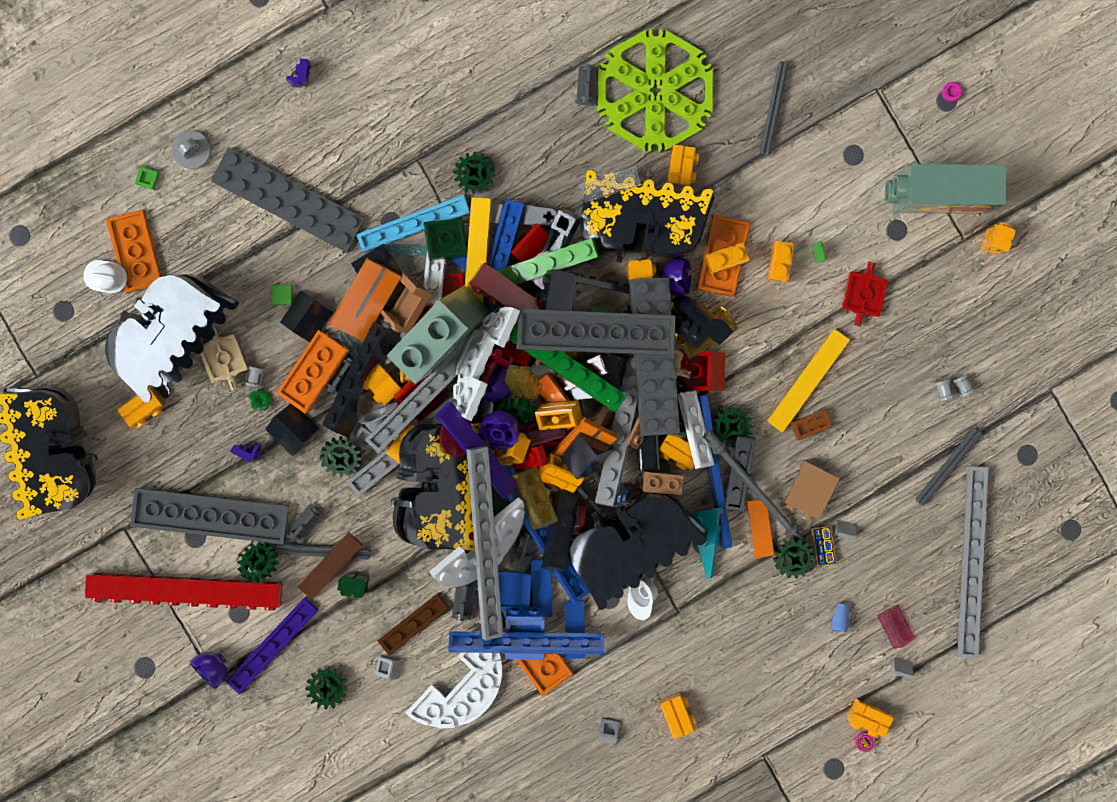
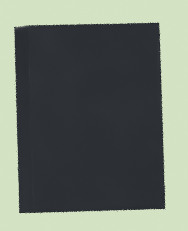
M300 291L280 323L310 342L318 329L322 330L333 312L303 291Z
M290 403L275 415L265 430L293 456L319 428L301 410Z
M579 432L561 455V460L574 477L580 479L595 473L614 450V446Z

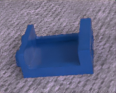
M498 571L501 610L510 609L511 607L529 609L531 573Z
M520 607L506 608V632L544 633L545 609H540L539 607H531L530 609H521ZM505 653V659L544 660V654Z

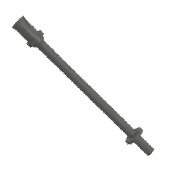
M711 429L705 432L702 438L712 448V452L723 457L786 529L784 535L787 537L792 536L795 540L800 537L802 542L805 541L797 531L799 525L796 523L792 525L728 453L726 443L720 441Z

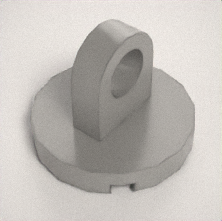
M183 132L173 142V157L183 168L199 169L206 165L211 156V145L207 138L199 132Z

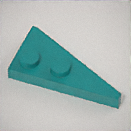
M722 507L691 513L708 532L705 537L707 539L706 543L698 545L707 579L714 577V572L716 571L714 559L715 553H718L719 532L721 530L719 518L720 514L723 513Z

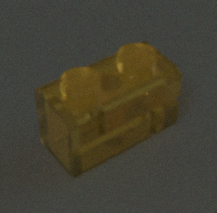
M508 366L505 382L515 398H526L530 401H536L538 394L540 395L542 392V383H539L537 380V375L527 366Z

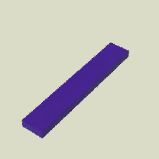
M447 402L436 415L466 454L467 449L486 446L452 402ZM488 448L491 485L502 498L506 499L518 484Z
M304 597L226 680V683L240 695L319 609Z

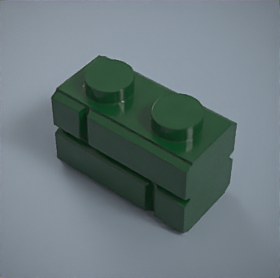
M347 573L338 580L337 590L340 591L341 596L351 597L353 595V597L362 598L368 592L369 576L368 574L357 575V573Z

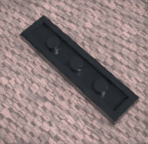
M737 434L733 458L750 476L757 439L756 437ZM731 468L725 495L726 509L743 512L747 485Z

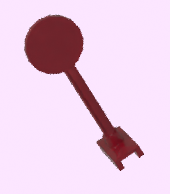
M493 349L479 380L487 384L497 365L511 366L514 358L501 356L502 350ZM442 426L439 434V443L442 450L452 457L466 455L447 429Z

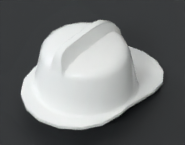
M94 260L85 268L84 281L90 289L116 293L125 287L127 273L117 263Z
M653 578L640 579V585L637 588L629 586L628 607L632 615L637 619L645 620L651 615L653 602L658 596V590L653 583Z

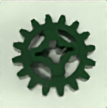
M473 152L471 157L466 153L465 159L459 157L460 164L455 163L458 170H454L453 174L458 175V177L454 178L455 182L460 181L458 187L462 188L464 186L465 193L470 189L473 195L475 190H478L481 194L483 187L487 190L489 189L487 183H493L490 176H495V172L490 170L494 166L493 164L488 165L490 159L484 160V154L482 153L479 157H477L476 152ZM470 161H478L479 163L471 164ZM463 167L466 170V175L464 176V178L461 177V171ZM469 168L473 171L478 170V177H475L474 175L470 177L471 173ZM485 168L487 169L486 179H484L482 176V172L485 170ZM471 182H477L479 185L472 186L469 184Z
M509 397L508 400L502 399L498 403L497 410L511 413L517 419L519 425L520 423L527 425V423L533 424L534 421H537L535 412L538 409V405H533V402H526L527 399L518 397L512 399Z
M730 406L729 411L726 408H722L723 414L717 412L716 414L719 418L712 421L716 423V426H713V429H716L714 434L719 436L720 441L726 443V447L731 443V447L735 448L736 439L729 440L727 438L730 435L737 436V434L752 435L753 433L749 431V428H753L754 425L749 424V421L752 420L751 417H745L748 413L747 411L740 413V407L734 411V407ZM729 414L738 415L734 419H729L727 417V415ZM743 421L745 424L744 432L741 430V423ZM721 422L724 424V430L722 431V433L720 431ZM737 422L735 425L736 431H729L730 426L728 424Z
M342 436L337 441L333 437L331 443L326 441L325 447L321 449L320 460H323L321 466H327L326 472L333 471L332 476L339 473L340 478H342L343 474L346 473L349 477L351 471L356 473L357 467L361 465V448H355L356 441L350 443L349 437L346 441L343 440Z
M790 537L789 542L783 539L784 544H777L779 550L773 551L777 556L773 557V561L776 563L774 566L777 570L780 569L781 575L786 573L787 578L794 575L795 579H797L798 574L804 577L805 570L811 571L809 565L815 564L811 560L815 558V554L811 553L813 548L808 546L809 543L806 540L802 542L800 537L796 541L793 537ZM805 552H806V559H805V561H804V560H803V556L805 555ZM783 554L785 555V559L783 560L784 563H782ZM789 554H790L791 556L797 557L798 560H796V559H794V558L791 559V557L789 556Z
M258 542L257 546L251 543V548L245 547V554L239 555L242 557V560L237 561L240 565L237 569L241 572L240 575L251 583L253 581L258 584L259 580L265 582L266 576L271 578L272 571H277L274 565L279 564L276 560L279 555L266 542L264 544Z
M326 667L325 671L319 668L317 670L318 674L313 672L311 674L313 679L308 678L307 683L310 684L305 687V690L310 691L307 694V698L312 697L311 704L317 702V708H320L321 705H324L325 710L328 709L329 705L335 708V702L341 704L342 699L340 697L345 698L347 695L343 692L348 689V686L343 685L347 679H341L340 677L343 673L341 672L337 675L336 668L332 672L329 671V667ZM323 676L322 682L315 684L316 680ZM331 677H333L338 683H335L331 679ZM325 684H327L328 688H331L328 693L323 688ZM339 692L337 697L331 700V695Z

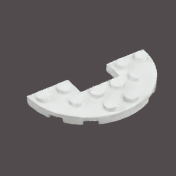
M503 307L496 314L490 313L482 320L483 325L480 329H475L465 344L455 372L458 375L457 384L453 387L454 399L458 402L456 408L465 419L472 421L473 416L477 413L478 405L481 398L485 395L488 385L479 380L480 375L485 370V364L493 352L494 344L504 348L505 344L509 341L510 333L518 321L520 313L515 308Z
M520 498L515 499L494 517L497 565L502 562L503 557L513 545L521 529L525 511L524 503ZM459 546L429 572L434 579L447 587H459L477 580L475 551L465 554V551Z
M460 653L458 658L471 669L447 696L431 684L406 711V714L423 725L439 728H455L477 719L489 708L499 691L502 678L500 653Z

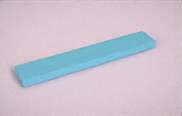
M461 195L356 235L362 251L365 253L383 243L387 245L424 231V222L457 219L471 212L465 196Z

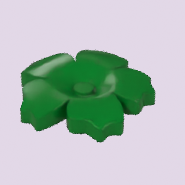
M258 388L257 392L250 393L248 398L252 400L250 402L251 408L256 410L259 407V410L266 411L269 408L268 404L272 400L271 395H266L267 392L263 388Z

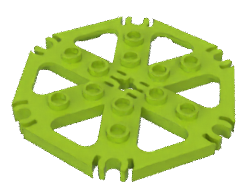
M652 29L649 30L648 37L646 36V30L610 49L607 53L611 55L605 54L604 57L609 60V64L600 63L599 65L604 70L598 67V112L605 110L599 114V117L607 116L609 121L605 122L604 126L607 127L611 123L613 124L607 130L644 152L646 151V144H648V152H651L652 145L658 146V152H661V144L664 145L665 152L672 148L673 145L683 142L703 130L697 124L703 128L706 126L701 121V118L706 117L710 119L711 115L705 111L713 113V69L705 72L711 67V63L704 66L702 60L706 59L707 56L702 55L698 58L700 54H703V51L666 29L665 37H662V29H659L658 36H653ZM638 43H643L646 46L645 73L624 61L621 57L622 52ZM673 43L689 53L690 59L665 73V47L667 44ZM612 77L634 91L614 103H609L606 100V79ZM697 78H702L705 81V100L702 104H697L676 90ZM655 81L657 89L661 91L657 93L656 101H654L653 92H650ZM645 108V135L643 137H636L621 127V121ZM665 109L689 122V128L672 138H668L665 135Z

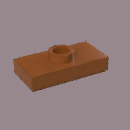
M822 409L790 422L797 441L833 427L827 409Z

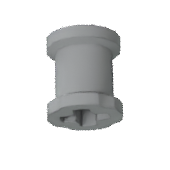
M249 366V379L245 385L262 388L261 382L263 373H266V370Z
M969 373L952 380L960 391V398L976 391V388L972 387L968 378Z
M951 378L934 383L938 388L940 401L956 397V393H953L950 384Z

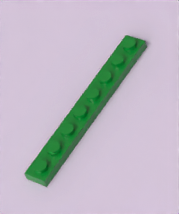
M517 322L512 328L509 339L515 345L517 344ZM524 350L615 413L627 397V395L562 351Z

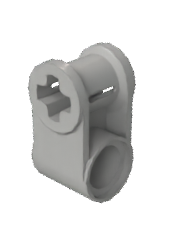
M525 205L521 225L534 227L538 223L541 227L550 228L554 219L547 222L545 217H548L551 213L555 219L557 213L551 208Z

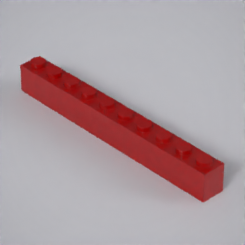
M89 573L86 574L85 598H91L92 602H102L103 599H110L112 603H121L122 600H129L131 604L149 601L151 605H160L161 602H168L170 606H179L180 603H187V606L190 607L207 604L206 607L209 608L226 605V608L229 609L245 606V609L248 610L264 607V610L274 611L282 603L283 582L259 581L256 584L253 581L250 583L245 580Z

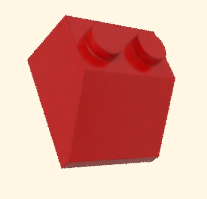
M536 223L511 251V255L520 263L534 258L539 253H542L549 234Z
M683 352L681 368L691 371L689 379L680 376V380L685 385L684 390L724 391L725 353Z

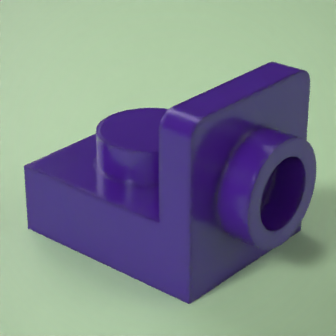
M300 58V62L296 64L295 70L298 77L286 76V81L292 87L302 88V85L308 86L310 61Z
M241 443L239 446L233 445L230 450L231 453L250 463L255 460L258 461L263 451L261 450V444H255L252 452H249L251 448Z

